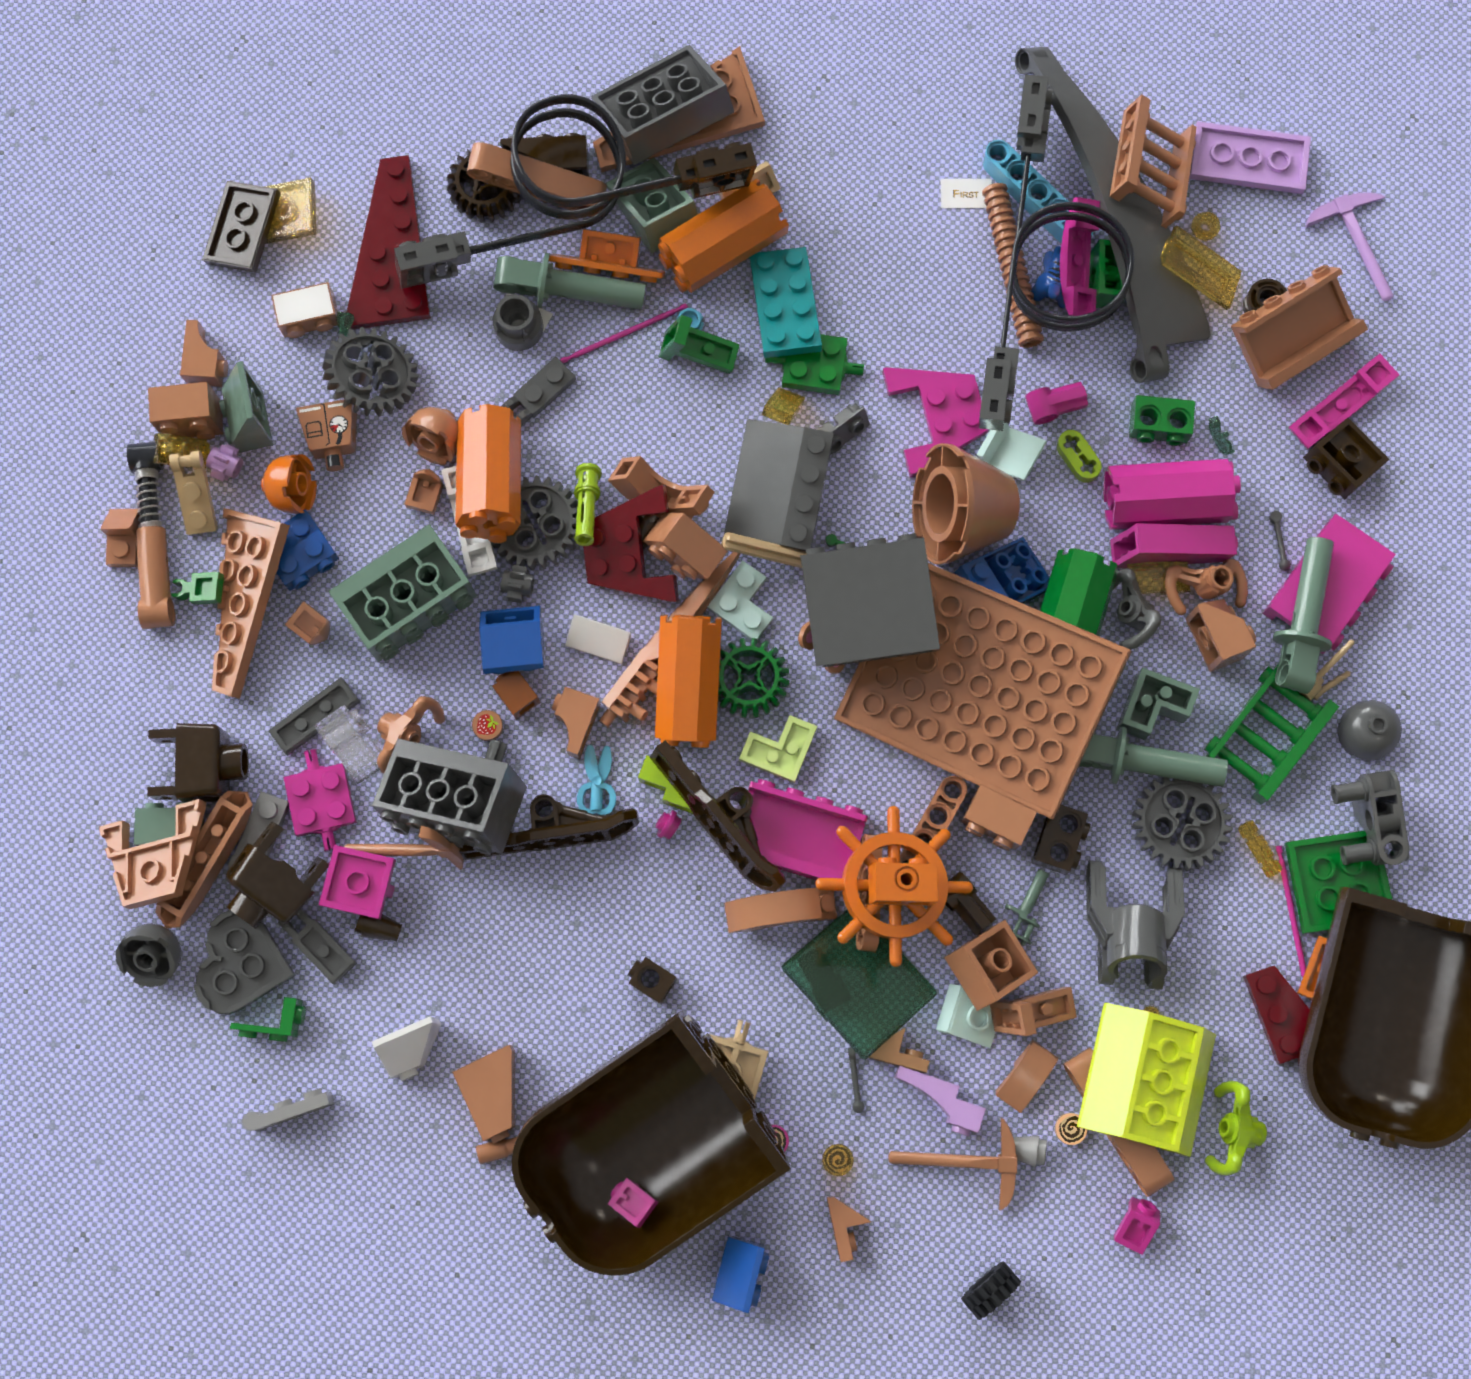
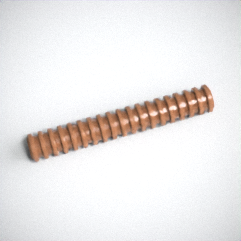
M994 183L984 188L982 195L985 197L984 204L987 206L986 212L989 214L988 220L991 222L990 228L993 230L992 237L995 238L994 245L997 247L996 253L999 255L998 262L1001 263L1000 270L1003 272L1004 286L1008 288L1012 250L1017 226L1014 225L1016 220L1012 217L1014 212L1011 209L1012 204L1009 201L1010 196L1007 192V185ZM1020 250L1016 269L1018 283L1026 298L1036 306V302L1032 300L1034 294L1030 292L1032 290V286L1029 284L1030 278L1026 275L1028 270L1024 267L1026 264L1023 258L1024 253ZM1012 295L1010 312L1014 313L1012 320L1016 322L1014 323V328L1018 330L1016 332V336L1019 338L1018 345L1024 348L1039 345L1044 341V335L1040 334L1042 327L1031 321L1021 312Z

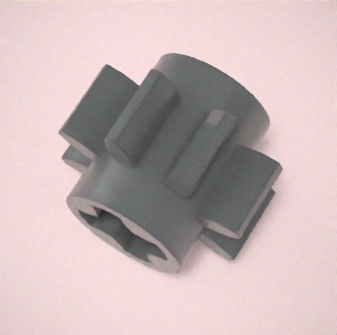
M513 564L512 571L504 570L500 592L507 593L506 598H508V601L522 603L523 597H531L535 577L534 575H528L529 570H527V567Z

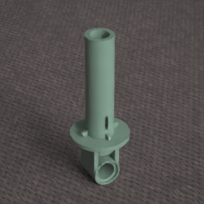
M546 252L542 263L521 260L512 256H500L497 258L493 288L502 293L537 297V306L541 309L543 298L547 301L549 295L642 310L646 285L644 283L553 269V263L548 264L550 253Z
M1321 537L1307 538L1290 629L1276 631L1273 634V641L1282 646L1279 666L1275 674L1276 685L1304 694H1308L1315 685L1319 653L1329 651L1332 647V642L1329 639L1318 635L1334 549V542Z
M1121 726L1116 738L1094 734L1079 767L1110 770L1111 783L1117 784L1119 776L1121 775L1122 777L1124 770L1223 787L1227 776L1228 760L1129 743L1127 728Z

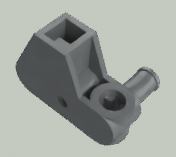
M1394 770L1362 774L1356 782L1331 785V796L1334 804L1352 801L1354 817L1362 826L1367 836L1366 843L1340 846V857L1343 865L1370 861L1375 866L1385 864L1398 865L1403 861H1408L1409 844L1399 779ZM1388 842L1392 844V850L1389 854L1385 853V846Z

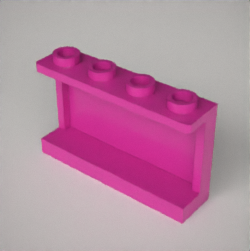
M1336 513L1317 536L1334 542L1318 635L1332 642L1331 649L1333 651L1345 637L1341 634L1345 626L1351 627L1360 616L1361 612L1357 610L1362 602L1367 604L1378 589L1374 585L1378 579L1384 580L1394 566L1390 562L1396 555ZM1303 557L1262 613L1269 619L1273 620L1277 616L1291 626Z
M758 779L757 783L751 781L748 790L753 797L750 817L758 838L757 843L761 855L780 870L809 879L842 878L844 867L853 851L837 836L836 830L839 826H845L861 841L868 817L862 814L863 810L850 805H845V809L833 806L834 801L824 797L816 796L815 800L804 797V792L794 788H787L786 791L775 788L776 784L767 780Z

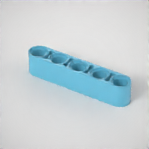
M993 140L986 147L983 168L997 183L1006 184L1008 187L1007 192L1020 204L1022 180H1015L1011 175L1018 174L1023 177L1025 161L1021 160V155L1007 142ZM999 155L1003 158V160L996 161L992 159L991 156ZM1030 165L1024 209L1032 215L1048 205L1069 202ZM1032 194H1040L1044 199H1035L1032 197ZM1069 210L1058 211V212H1053V213L1069 212ZM1066 220L1043 225L1060 243L1062 242Z

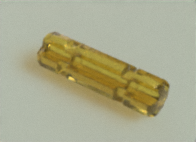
M1249 820L1240 825L1238 830L1243 839L1247 838L1248 842L1246 844L1257 862L1262 863V870L1266 877L1270 878L1280 873L1282 866L1277 859L1274 860L1272 857L1274 853L1263 835L1258 834L1257 831L1259 829L1255 822Z

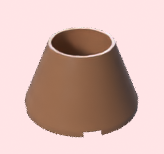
M937 444L926 453V457H929L924 468L919 467L915 479L912 518L917 538H924L927 559L934 564H949L1005 539L1013 532L1019 516L1020 498L1016 482L1011 475L953 444Z

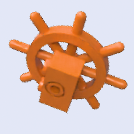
M890 806L887 810L888 832L876 835L864 843H861L847 827L839 826L837 828V836L853 853L844 867L842 878H818L815 886L818 890L842 891L845 906L853 920L838 934L837 939L841 944L848 943L863 928L875 936L889 939L890 964L893 967H898L902 963V939L917 935L928 929L943 945L949 946L953 943L952 935L937 919L945 907L948 893L969 894L973 890V885L968 881H948L944 864L936 853L950 839L951 833L948 829L940 830L926 843L916 836L900 832L899 808ZM888 847V857L877 859L872 854L877 849ZM900 848L906 849L916 856L909 859V863H900ZM862 863L868 867V879H857ZM858 891H869V903L865 907ZM884 905H889V924L874 917ZM901 905H905L918 919L912 923L902 925Z

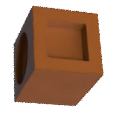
M510 671L499 675L495 680L497 683L492 686L516 720L541 703L519 671Z

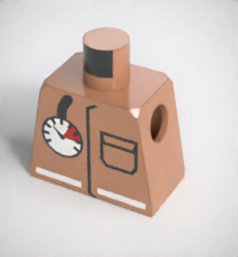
M344 400L296 408L308 448L315 459L325 458L327 471H340L344 469L342 455L356 452L357 413H354V405L352 404L344 408Z

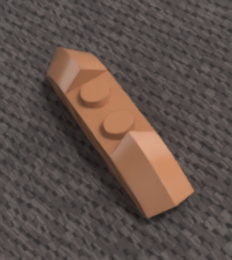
M227 791L220 796L199 832L182 896L157 902L155 913L166 928L181 927L204 900L247 825L252 810V802L248 792Z

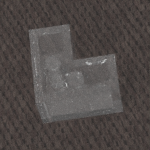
M344 704L314 725L329 749L337 755L351 778L357 784H360L380 770L377 765V758L384 746L378 738L374 741L367 733L371 730V727L356 709L351 711Z

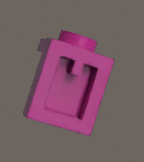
M626 1178L624 1182L621 1181L614 1187L611 1192L612 1198L608 1205L634 1226L641 1228L659 1202L640 1188V1185Z
M1131 1197L1128 1211L1114 1234V1241L1143 1255L1160 1226V1211L1148 1200H1139Z

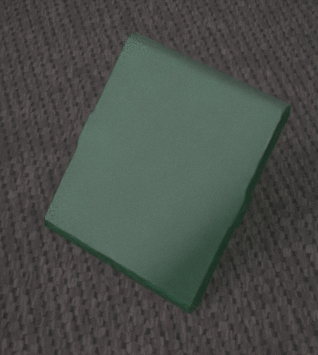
M846 910L781 967L783 972L815 1006L816 1011L824 1020L834 1027L860 1058L866 1060L937 995V992L904 956L903 951L901 965L893 967L890 964L889 939L880 937L875 952L858 950L856 947V934L848 943L841 944L837 936L853 920L848 910Z

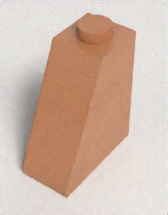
M507 1045L452 1072L482 1140L488 1141L491 1139L493 1144L510 1137L508 1130L515 1128V1050L512 1045Z

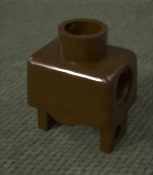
M177 723L176 729L148 730V739L156 744L175 743V786L147 787V796L154 800L190 802L200 799L206 803L217 802L220 796L230 791V780H246L248 777L249 756L247 746L245 744H230V735L216 724Z
M274 822L268 825L253 845L247 843L226 874V881L239 890L227 908L255 929L268 913L282 923L289 922L315 893L311 888L329 867V863L317 856L299 879L296 875V869L284 860H273L265 855V852L284 830Z

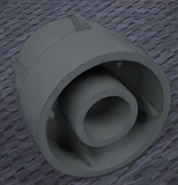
M505 294L504 298L498 303L493 315V328L496 337L504 347L510 350L524 351L530 349L542 337L544 325L539 307L522 295L513 294L507 296ZM515 320L525 321L519 326H511Z

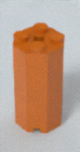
M755 179L750 182L749 186L740 188L660 237L658 248L661 253L658 254V257L666 270L671 268L675 274L674 281L678 289L682 293L687 290L692 293L788 234L789 224L786 218L782 221L780 220L779 213L783 212L768 186L764 183L760 185V180Z
M484 404L480 405L479 411L472 412V408L464 409L457 421L455 525L460 529V536L470 539L476 537L488 539L493 543H503L507 540V536L513 535L521 524V419L518 416L515 419L514 412L510 408Z
M668 615L660 616L655 738L661 739L660 743L666 740L670 746H679L680 741H690L691 747L707 748L710 741H716L722 618L716 617L715 623H710L711 617L674 615L672 621H668Z

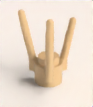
M1349 640L1317 672L1315 685L1308 694L1299 693L1310 701L1312 699L1317 701L1325 692L1349 677L1351 672L1345 671L1322 686L1324 683L1322 677L1354 645V640Z

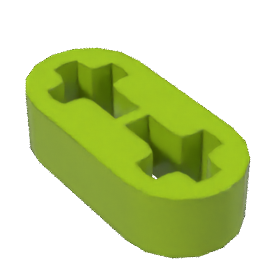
M1076 430L1064 431L1057 442L1059 455L1079 481L1084 483L1094 481L1102 469L1100 459L1080 432ZM1066 439L1070 442L1074 440L1077 442L1075 450L1078 454L1075 453L1073 448L1069 447L1066 449L1064 447ZM1083 462L1086 465L1092 464L1094 466L1091 471L1092 474L1089 471H1081Z

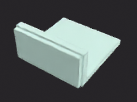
M1004 423L1003 431L990 430L977 456L979 459L1008 473L1012 477L1025 481L1047 441L1010 428L1008 423Z
M949 984L936 1030L991 1049L995 1031L990 1005L977 1011L961 985Z

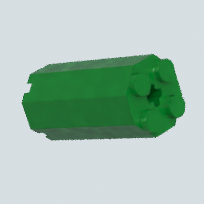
M1076 548L1069 549L1068 554H1065L1064 549L1058 550L1040 611L1099 636L1118 574L1117 563L1110 561L1108 566L1103 563L1104 557L1102 555Z

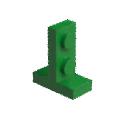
M681 315L665 331L659 358L670 361L676 355L728 374L733 371L740 344L690 327L692 318Z

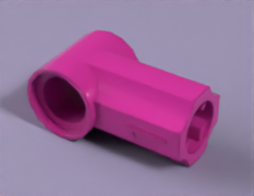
M1081 381L1051 390L1049 387H1043L1025 395L1035 425L1051 422L1058 418L1059 415L1087 408L1088 406L1086 389Z

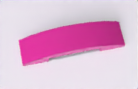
M1075 197L1072 201L1100 208V201ZM1069 210V212H1079V213H1084V214H1088V215L1097 217V216H1095V215H1093V214H1090V213H1086V212H1082V211ZM1066 220L1060 252L1061 289L1069 316H1079L1096 311L1097 289L1089 288L1091 232L1099 231V228L1076 220Z
M1379 353L1359 369L1353 377L1313 409L1311 408L1288 428L1308 450L1345 419L1350 418L1399 376V373Z

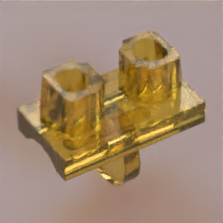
M164 433L154 434L156 450L153 463L170 465V454L180 453L181 456L190 455L192 451L200 450L206 469V460L210 453V444L207 440Z

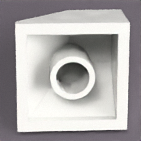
M430 1016L372 1041V1045L390 1078L400 1077V1080L404 1081L418 1075L417 1069L425 1066L440 1030L441 1022L439 1019Z

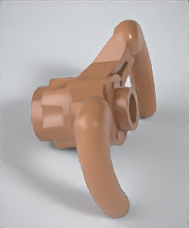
M1227 559L1221 565H1212L1209 568L1198 570L1173 565L1166 570L1165 574L1166 595L1170 605L1178 615H1184L1186 607L1177 592V581L1193 586L1197 595L1203 599L1211 600L1228 592L1235 578L1237 590L1235 606L1238 608H1243L1246 604L1248 582L1240 562L1235 559Z
M421 696L403 715L388 712L380 718L377 730L381 734V738L386 741L383 750L377 758V765L383 774L398 739L416 743L420 742L421 728L418 723L426 710L430 709L437 724H442L445 721L443 708L438 701L431 697Z

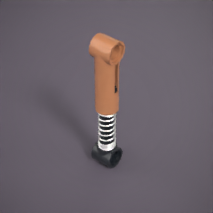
M159 441L128 444L126 449L127 461L131 473L135 474V482L138 484L136 490L139 493L136 495V498L139 499L137 506L140 509L137 513L141 515L138 518L140 522L139 527L135 530L140 600L137 606L139 623L142 629L174 626L176 614L170 593L166 529L162 527V521H159V517L162 514L158 513V509L161 508L158 505V501L161 499L157 497V494L160 493L157 490L159 485L157 481L159 480L158 473L164 469L163 450Z

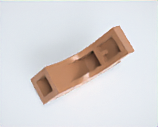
M641 456L622 458L608 479L628 500L659 485H666L668 513H684L690 519L695 515H701L708 508V502L715 493L708 484L682 486L672 483L656 473ZM663 513L653 515L660 518Z
M817 888L773 892L724 903L728 933L752 932L779 925L838 919L834 891L818 890Z

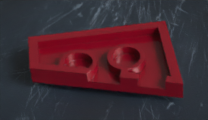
M1275 965L1244 975V981L1276 1063L1282 1064L1299 1058L1310 1009Z

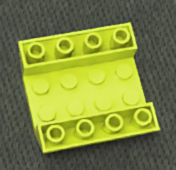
M1104 1003L1077 1127L1191 1157L1216 1034L1204 1027L1149 1011Z

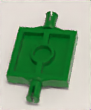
M820 334L822 351L765 358V363L782 365V388L832 395L840 394L841 382L845 374L863 376L864 364L847 362L846 347L848 338Z

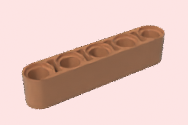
M474 143L467 168L468 176L520 194L511 172V151L488 143ZM518 154L521 165L528 177L547 193L565 198H578L606 192L607 185L602 181ZM526 187V189L529 191V193H530L534 198H536L537 200L543 201V200H541L540 198H538L537 196H535V195ZM597 203L589 204V205H585V206H579V207H562V208H565V209H568V210H579V209H584V208L593 206V205H595V204H597Z
M949 776L941 782L912 833L913 836H924L930 841L940 830L949 827L967 793V785L962 778ZM948 784L956 785L960 790V796L953 799L949 798L944 792L945 786ZM934 810L941 811L945 816V823L941 825L934 824L930 820V812ZM903 849L900 855V863H906L916 855ZM884 905L882 907L883 909L889 911V905Z
M1090 1047L1063 1064L1082 1098L1093 1055V1050ZM1106 1135L1137 1185L1147 1197L1175 1180L1156 1147L1117 1136Z

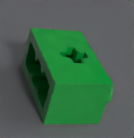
M1099 239L1090 252L1089 288L1097 289L1096 308H1103L1118 295L1123 285L1110 240Z

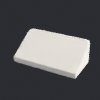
M574 614L565 646L622 665L631 640V633Z

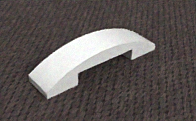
M456 466L441 471L455 519ZM457 527L468 576L471 577L498 569L491 542L488 539L476 537L470 539L460 536V529Z

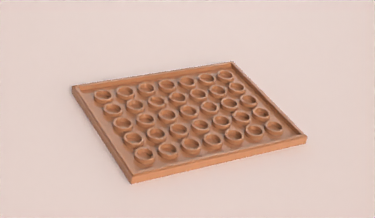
M928 563L940 649L936 652L859 662L834 719L978 786L983 785L1054 820L1132 651Z

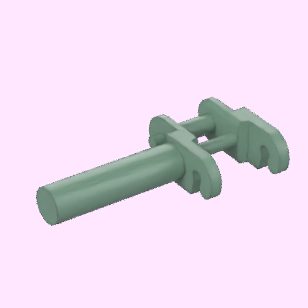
M1038 869L1020 908L1018 909L1009 904H1006L1004 907L1018 915V921L1013 929V933L1023 946H1025V943L1032 944L1029 937L1034 927H1040L1036 923L1037 919L1032 918L1030 920L1027 916L1031 914L1049 876V873ZM1022 921L1028 924L1023 936L1017 934Z

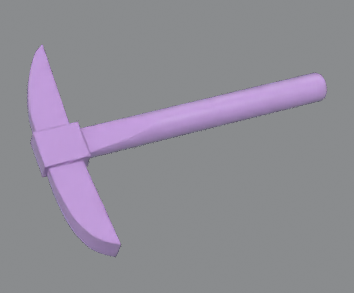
M1377 193L1345 194L1316 208L1308 217L1305 228L1337 214L1339 217L1342 216L1382 300H1391L1393 293L1353 213L1354 208L1384 199L1385 196Z

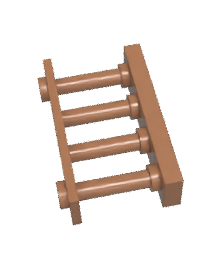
M1141 94L1123 113L1110 197L1120 201L1128 193H1136L1164 209L1161 226L1167 228L1174 221L1180 220L1187 209L1185 204L1193 150L1196 146L1195 135L1197 127L1192 124L1182 134H1178L1150 117L1149 108L1151 100ZM1146 129L1173 144L1172 153L1147 139ZM1142 151L1169 165V175L1144 161ZM1139 172L1167 187L1166 197L1141 183L1138 177Z

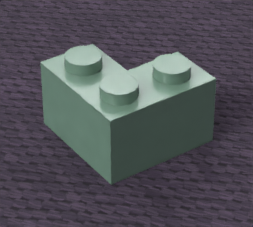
M1142 667L1135 676L1116 730H1120L1121 726L1126 727L1127 734L1145 740L1151 735L1158 714L1184 723L1191 716L1200 689Z

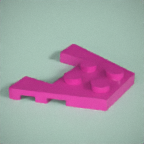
M890 367L883 368L882 373L888 396L915 390L919 391L932 441L931 444L904 450L903 454L910 478L917 475L919 467H925L929 457H926V453L933 446L948 443L963 448L988 433L989 429L979 428L981 397L975 375Z

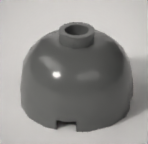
M1369 700L1358 702L1343 713L1338 724L1337 733L1340 744L1348 754L1368 762L1380 760L1395 749L1401 739L1402 726L1400 718L1393 708L1384 702Z
M153 923L139 925L130 930L116 949V962L120 971L124 975L128 972L134 977L133 982L147 987L165 984L173 976L181 961V946L178 938L171 930Z

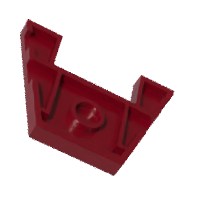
M659 485L595 517L594 542L589 546H583L588 584L670 602L679 601L676 575L646 578L640 528V516L669 512L666 485Z

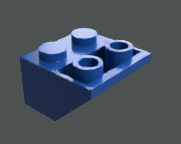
M540 606L480 611L479 631L483 674H503L505 672L521 670L534 671L544 668V629Z
M728 1235L712 1301L745 1313H749L751 1306L757 1307L761 1293V1285L756 1284L758 1274L765 1275L769 1260V1253L764 1252V1244Z

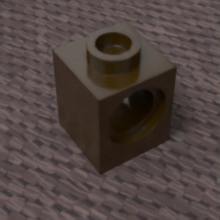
M647 957L642 962L637 960L628 973V976L631 977L629 984L660 1005L677 981L676 976ZM655 971L658 973L659 982L655 987L647 988L643 985L642 977L646 972Z

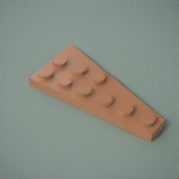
M740 46L734 49L732 54L722 61L717 60L710 65L712 70L726 84L734 113L700 130L697 134L677 142L672 147L660 151L649 159L765 126V120ZM602 136L593 142L601 173L616 169L613 153ZM626 156V166L633 164Z
M223 508V518L227 519V531L222 533L221 544L226 546L225 559L220 563L219 572L224 575L222 602L217 604V609H221V624H216L215 635L220 636L219 651L214 654L212 690L240 699L290 525Z

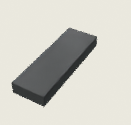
M340 677L268 731L288 756L359 704L360 700L345 680Z

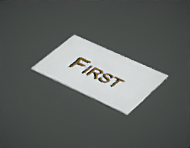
M940 179L941 208L987 207L984 204L985 197L982 195V190L992 184V179Z

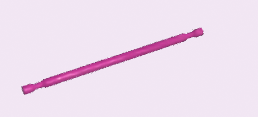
M684 303L676 309L666 311L576 351L568 357H563L560 361L564 364L570 359L582 356L672 316L676 312L688 308V306Z
M1276 846L1301 976L1303 978L1306 965L1286 865L1283 860L1282 846Z

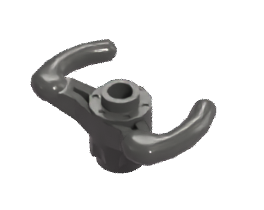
M1124 568L1118 571L1113 590L1122 583L1123 600L1118 605V619L1139 631L1137 635L1122 641L1120 646L1132 650L1145 643L1156 632L1161 624V616L1154 609V605L1147 602L1141 594L1136 573L1130 568Z

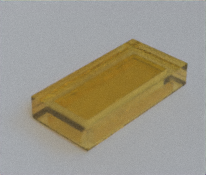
M778 387L765 404L762 415L790 425L802 408L805 397Z

